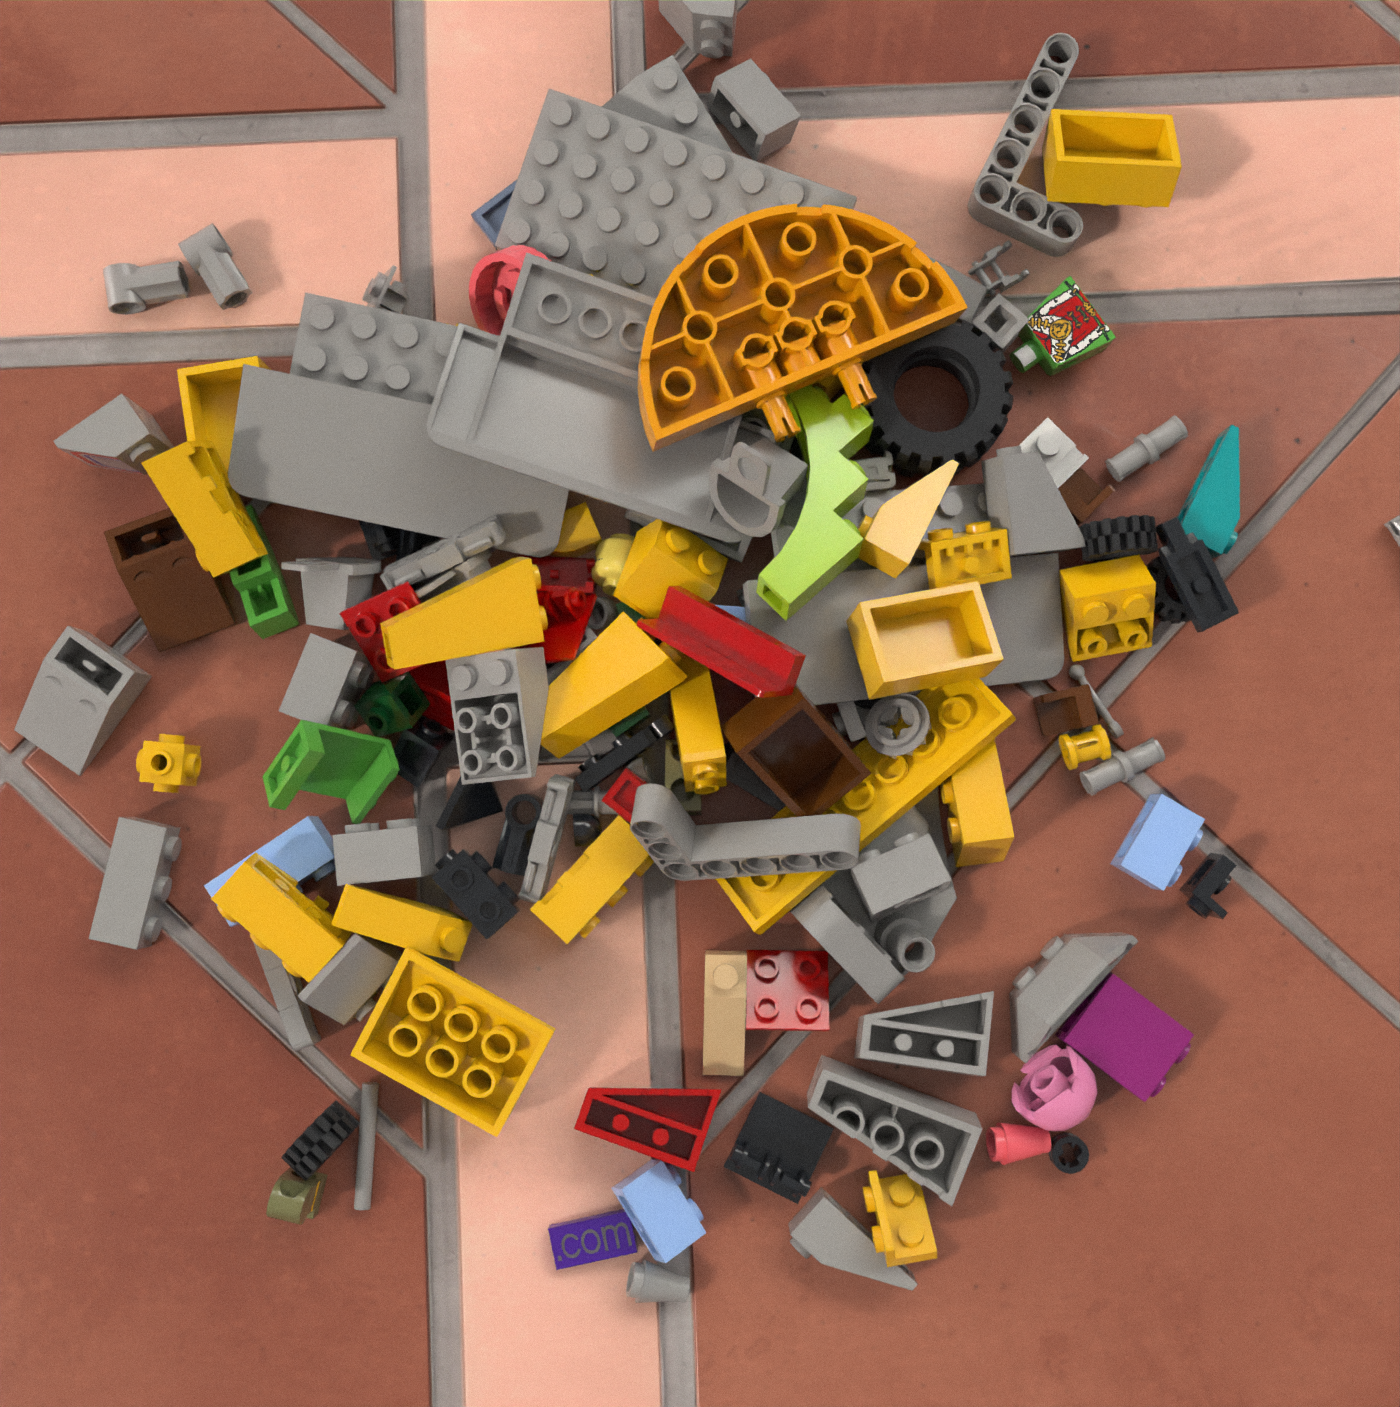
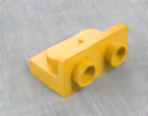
M980 521L965 524L966 531L953 533L952 528L927 531L928 538L921 539L917 549L925 550L929 590L978 581L979 585L1012 579L1007 529L992 528L990 521Z
M877 1170L868 1171L869 1186L862 1187L867 1213L875 1212L878 1226L871 1227L876 1253L884 1252L887 1267L936 1259L937 1248L921 1185L908 1177L907 1174L879 1179Z

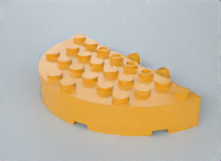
M786 204L743 215L721 226L695 246V249L673 269L652 307L644 333L638 365L639 407L644 430L652 452L755 408L763 410L775 436L776 443L784 441L785 436L789 439L798 434L801 429L797 425L785 397L792 392L832 375L839 377L851 403L852 410L860 408L862 403L865 406L877 399V395L874 393L863 370V362L955 323L968 307L954 282L937 261L933 263L927 255L916 247L917 242L911 237L873 216L853 209L823 204L821 208L797 207V204Z

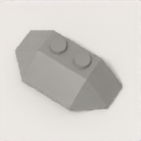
M1123 932L1064 934L1061 938L1058 936L1053 937L1040 952L1043 958L1033 968L1030 966L1024 968L1013 980L1012 984L1015 988L1009 993L1012 1053L1026 1064L1139 941L1133 935Z

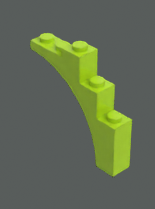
M812 385L792 392L785 397L794 419L801 429L796 434L803 460L808 464L805 477V503L798 523L784 547L759 574L756 593L785 621L791 618L859 557L863 542L860 531L855 524L848 519H842V517L864 499L869 479L857 462L848 459L869 442L874 420L871 419L869 412L862 405L860 408L852 410L851 403L845 394L834 403H831L827 394L821 388L813 387Z

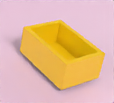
M1051 109L1042 145L1048 202L1063 204L1089 203L1104 206L1131 205L1144 208L1169 207L1182 168L1172 115Z
M258 356L177 369L187 441H212L227 472L229 469L243 364L270 369Z
M978 581L859 602L846 621L869 700L987 677L1004 660Z

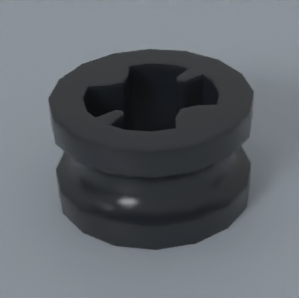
M1062 1132L1056 1134L1051 1139V1151L1048 1153L1049 1159L1060 1171L1074 1174L1085 1168L1089 1161V1151L1086 1144L1073 1133ZM1065 1143H1068L1072 1148L1077 1144L1078 1149L1073 1152L1075 1159L1072 1162H1068L1065 1158L1059 1161V1156L1063 1154L1061 1146Z

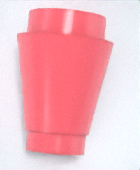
M998 1122L995 1127H989L986 1131V1147L991 1161H1000L1002 1165H1007L1041 1155L1042 1153H1049L1051 1151V1137L1048 1130L1039 1127Z

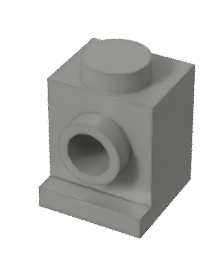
M998 293L973 320L971 324H974L971 332L979 337L985 332L993 339L990 349L993 352L999 349L1003 353L1018 337L1020 330L1030 319Z

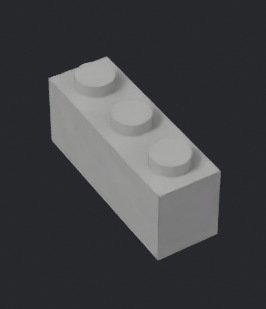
M119 817L89 939L136 950L150 947L152 942L157 940L162 928V918L159 917L162 901H166L172 887V879L169 877L172 861H176L181 851L182 839L178 837L181 827L137 817Z

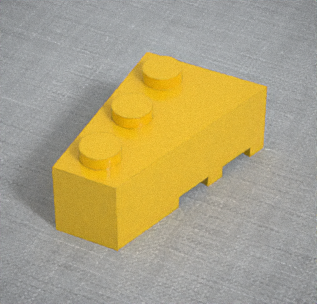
M186 441L141 462L196 549L195 553L200 565L205 571H210L213 578L269 554L239 494L232 488L228 479V472L212 441Z
M994 738L940 784L942 801L944 804H947L949 817L947 819L948 835L953 847L955 867L1002 862L1014 839Z
M618 815L584 851L575 864L556 881L557 883L542 900H538L530 910L566 944L572 941L578 934L585 939L601 921L596 916L600 909L606 903L613 908L629 891L623 884L633 873L641 877L652 866L654 860L631 832L630 823Z
M255 852L236 870L211 900L218 905L217 909L223 917L231 922H238L248 930L250 938L257 946L264 950H271L282 959L284 968L291 975L297 978L303 977L309 983L343 947L352 932L331 924L334 915L325 910L329 906V902L319 895L314 901L310 900L296 888L297 880Z

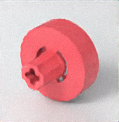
M513 245L483 257L476 264L469 282V300L474 319L480 330L500 336L526 252L549 260L546 255L530 246Z

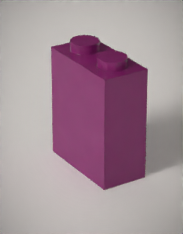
M1109 972L1065 1020L1055 1036L1072 1047L1130 1093L1146 1102L1149 1096L1155 1097L1162 1090L1166 1083L1165 1075L1174 1063H1180L1187 1056L1191 1048L1189 1042L1194 1034L1116 975Z

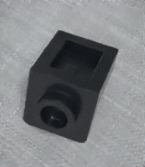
M421 716L412 728L403 731L393 749L400 769L397 775L419 788L426 781L441 752L450 745L454 737L446 732L444 727L437 721Z
M1209 853L1179 889L1189 898L1186 905L1204 919L1208 916L1224 919L1228 912L1211 898V895H1217L1227 887L1232 878L1229 874L1237 865L1224 854Z

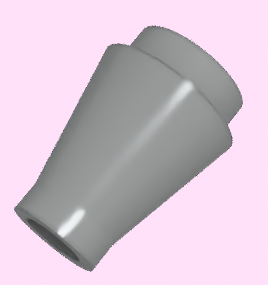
M645 1259L642 1263L632 1262L627 1279L626 1296L635 1298L636 1303H685L689 1293L690 1278L681 1276Z

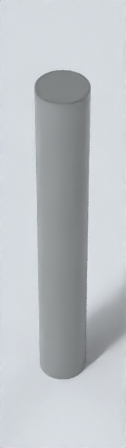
M377 1082L362 1083L354 1199L355 1210L371 1209L379 1083Z

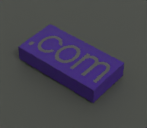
M624 1209L551 1224L548 1227L556 1270L638 1252L634 1225Z

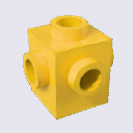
M159 734L158 742L144 740L143 749L139 750L136 758V769L140 773L139 782L154 783L153 791L179 793V785L196 786L202 764L200 756L201 746L184 744L185 736Z

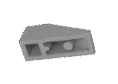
M822 1187L788 1223L789 1232L792 1236L790 1243L806 1259L812 1255L821 1264L911 1291L918 1285L913 1272L904 1264L887 1267L884 1252L876 1253L872 1234Z

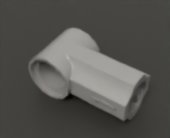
M213 223L178 243L191 267L199 276H202L218 305L223 310L236 308L247 301L252 291L232 260L233 253Z
M180 261L143 267L130 263H117L108 265L103 269L108 309L112 313L125 315L144 311L148 304L188 298V293L190 292L188 277Z

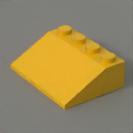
M407 946L350 1055L493 1136L498 1137L556 1028Z

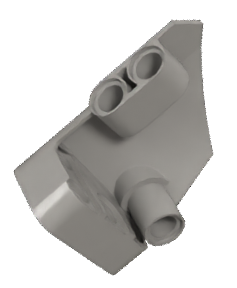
M938 786L859 852V856L878 849L880 854L895 849L894 842L905 835L917 832L918 836L922 837L929 833L951 878L941 828ZM851 869L837 870L792 908L790 912L868 995L879 1004L905 979L904 976L908 972H922L930 967L935 957V947L931 941L956 901L957 896L951 878L946 891L871 924L851 875ZM915 942L914 947L909 952L905 953L906 948L911 943Z

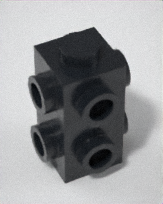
M452 849L435 864L439 871L432 876L434 881L486 940L520 911L515 905L520 900L517 894L505 881L499 886L488 874L493 869L492 866L477 850L471 855L465 849L458 854Z

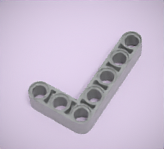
M1055 33L1045 41L968 201V211L976 221L1054 257L1069 253L1082 233L1083 220L1074 209L1059 202H1048L1046 196L1017 183V180L1079 54L1078 43L1075 38L1066 33ZM1049 56H1058L1064 63H1056ZM1032 90H1040L1048 98H1039L1034 95ZM1015 125H1025L1031 133H1021L1016 129ZM1007 159L1012 162L1014 168H1004L997 160ZM980 194H992L996 198L997 203H986L982 200ZM1025 210L1029 212L1033 220H1022L1016 211ZM1053 227L1065 229L1069 234V238L1058 237L1054 233Z
M644 784L636 790L630 830L667 877L680 881L851 869L858 864L861 823L851 815L826 814L696 825L669 788L658 784Z

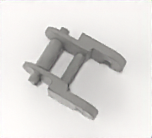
M1010 240L1005 242L1002 247L998 245L986 252L980 263L977 261L973 262V267L968 271L969 275L976 274L982 285L987 287L985 295L990 294L993 296L998 288L1002 293L1024 280L1030 274L1025 269L1020 275L1004 276L997 265L996 258L1012 247ZM990 265L999 280L991 283L984 271Z

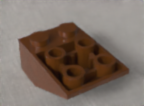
M170 508L104 532L117 572L159 652L236 625L220 576L213 578L210 571L207 572L202 568L196 557V549Z

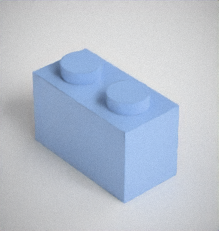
M1150 794L1110 864L1148 887L1164 891L1166 886L1171 887L1179 878L1183 868L1180 862L1187 850L1191 852L1201 840L1203 831L1200 828L1205 819L1163 794Z
M651 1159L611 1189L654 1260L667 1263L706 1234L705 1229L700 1223L704 1217L697 1204L691 1198L686 1200L678 1187L682 1181L675 1168L670 1163L664 1164L661 1160Z

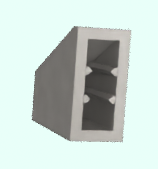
M1021 446L1006 447L996 450L997 457L981 461L988 521H990L992 528L1007 529L1010 557L1060 552L1085 547V539L1039 452L1022 453Z

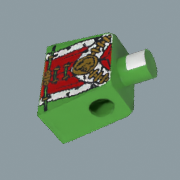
M1069 276L1027 317L1030 320L1020 330L1018 335L1024 344L1010 353V359L1021 373L1026 372L1039 363L1047 375L1053 376L1103 352L1116 336L1072 277Z

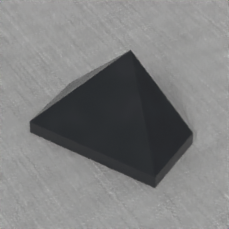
M460 776L436 827L442 830H450L502 812L503 808L494 781L462 785Z

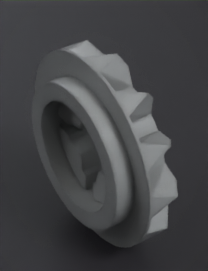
M901 693L881 698L873 705L865 721L867 740L879 754L882 753L894 759L904 754L912 755L913 750L919 745L926 744L925 737L928 730L932 729L929 717L930 712L920 699L911 694ZM902 714L904 722L911 726L901 729L900 735L896 739L894 731L887 727L897 724Z

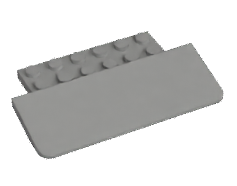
M527 252L500 336L462 323L458 324L426 422L429 438L433 443L442 448L728 543L739 542L747 535L737 531L727 523L714 506L709 493L711 463L717 458L724 461L731 457L733 446L738 442H743L750 446L765 437L775 444V436L772 431L742 421L743 414L652 452L644 430L639 407L638 365L645 329L656 298Z
M305 292L290 374L243 364L228 469L229 482L232 488L240 495L442 538H448L493 515H497L506 532L503 543L490 548L533 557H545L551 554L558 545L569 493L568 489L442 448L433 443L429 438L426 430L427 418L458 326Z
M984 483L948 486L922 539L928 538L927 531L952 528L953 533L966 531L965 524L988 521ZM906 489L865 492L864 499L843 516L842 519H848L858 527L865 515L872 518L881 505ZM797 497L790 500L784 509L783 517L778 527L771 532L774 557L779 554L795 529L805 503V497ZM916 549L909 565L896 579L857 558L787 621L756 593L758 580H748L743 584L746 623L806 655L796 684L814 705L869 699L846 623L859 602L929 590L925 550ZM1058 553L1010 557L1012 579L980 585L1004 659L987 677L980 678L986 686L1047 680L1055 677L1061 671L1064 664V643ZM922 690L911 691L906 693L913 695L920 693Z

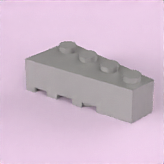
M821 1055L807 1091L808 1108L851 1138H856L867 1145L874 1154L885 1161H890L906 1172L912 1180L921 1186L925 1185L938 1194L940 1199L952 1206L982 1132L977 1114Z

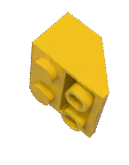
M1140 555L1059 570L1062 619L1070 657L1073 662L1152 647L1156 582Z

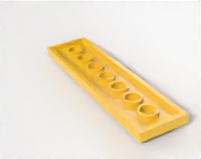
M980 678L923 689L915 696L924 703L930 712L929 717L932 729L928 730L925 737L926 744L919 745L913 750L912 755L904 754L894 759L888 755L879 754L870 745L867 738L854 748V751L871 774L821 815L847 814L857 818L861 823L859 852L1016 721L1012 712ZM901 714L898 723L887 728H891L894 731L897 739L901 729L908 728L911 725H907L904 722ZM785 806L771 819L797 816ZM837 870L719 878L716 880L752 930L761 935Z

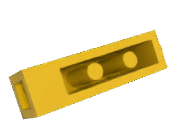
M512 558L380 623L388 666L393 669H401L544 642L543 631L547 630L548 622L544 607L538 604L536 590L541 588V577L537 565H532L531 558Z
M624 611L548 686L549 690L540 745L558 759L682 683L688 677L677 665L682 658L667 643L662 641L657 645L654 642L656 637L637 627V622L635 623Z
M670 646L682 658L677 665L688 676L682 683L669 690L685 792L694 791L696 794L714 793L719 790V787L727 786L726 753L710 671L705 665Z

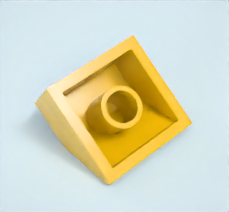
M656 519L637 531L613 596L647 619L659 617L669 586H681L709 602L718 591L728 558L689 530Z

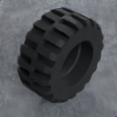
M963 320L960 326L951 324L869 359L862 364L869 383L877 395V399L864 406L869 412L871 419L874 420L869 442L864 446L871 454L878 452L882 457L885 451H889L893 457V465L902 468L901 475L912 478L915 473L923 474L924 478L950 460L959 463L954 475L959 474L964 467H972L989 451L1008 422L1007 414L1012 409L1014 397L1009 393V389L1013 385L1012 374L1009 371H1003L1002 367L1007 360L1002 351L998 350L994 353L990 349L993 339L985 332L980 337L971 332L974 324ZM921 366L937 367L951 373L962 384L968 398L969 407L963 421L957 427L942 432L926 431L912 425L902 416L894 400V389L900 376L910 369Z

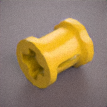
M1101 724L1093 725L1090 731L1069 737L1068 734L1059 735L1060 751L1069 770L1077 769L1079 763L1099 757L1102 760L1111 758L1110 743Z

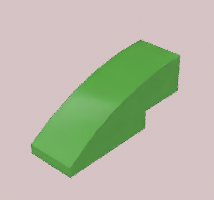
M249 505L245 508L269 554L230 571L233 586L240 592L250 627L263 640L300 625L264 528L255 508Z

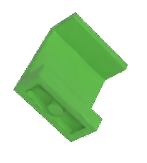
M301 719L263 775V781L269 807L286 810L298 791L302 790L346 799L352 823L360 824L370 809L374 808L378 798L389 783L396 778L400 769L391 740Z

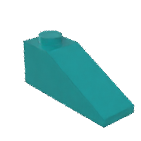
M1230 425L1218 435L1177 516L1186 535L1193 532L1198 540L1202 539L1212 559L1222 555V553L1227 554L1238 537V533L1234 529L1240 519L1239 428L1234 425Z

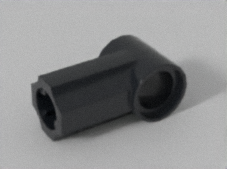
M520 794L508 801L505 807L506 818L492 865L493 868L525 876L532 840L544 803L540 797L534 794ZM526 800L531 802L536 809V816L529 824L521 822L516 814L519 804Z

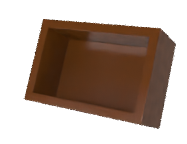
M797 684L792 695L767 698L757 696L720 726L735 752L797 817L821 815L871 774L850 744Z

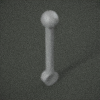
M1075 664L1070 667L1069 675L1072 679L1077 680L1081 686L1089 684L1084 676L1085 670L1081 665ZM1089 684L1094 706L1107 723L1110 733L1116 739L1124 734L1123 729L1114 721Z

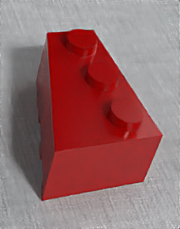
M589 1087L574 1129L694 1172L722 1089Z

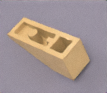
M705 950L703 1075L744 1076L746 951Z

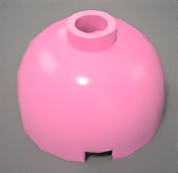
M1051 1045L1037 1052L1020 1070L1022 1073H1027L1020 1086L1014 1082L1012 1087V1103L1016 1111L1029 1122L1044 1130L1065 1131L1080 1124L1089 1116L1097 1096V1082L1093 1071L1085 1060L1069 1046H1066L1067 1049H1061L1058 1045Z

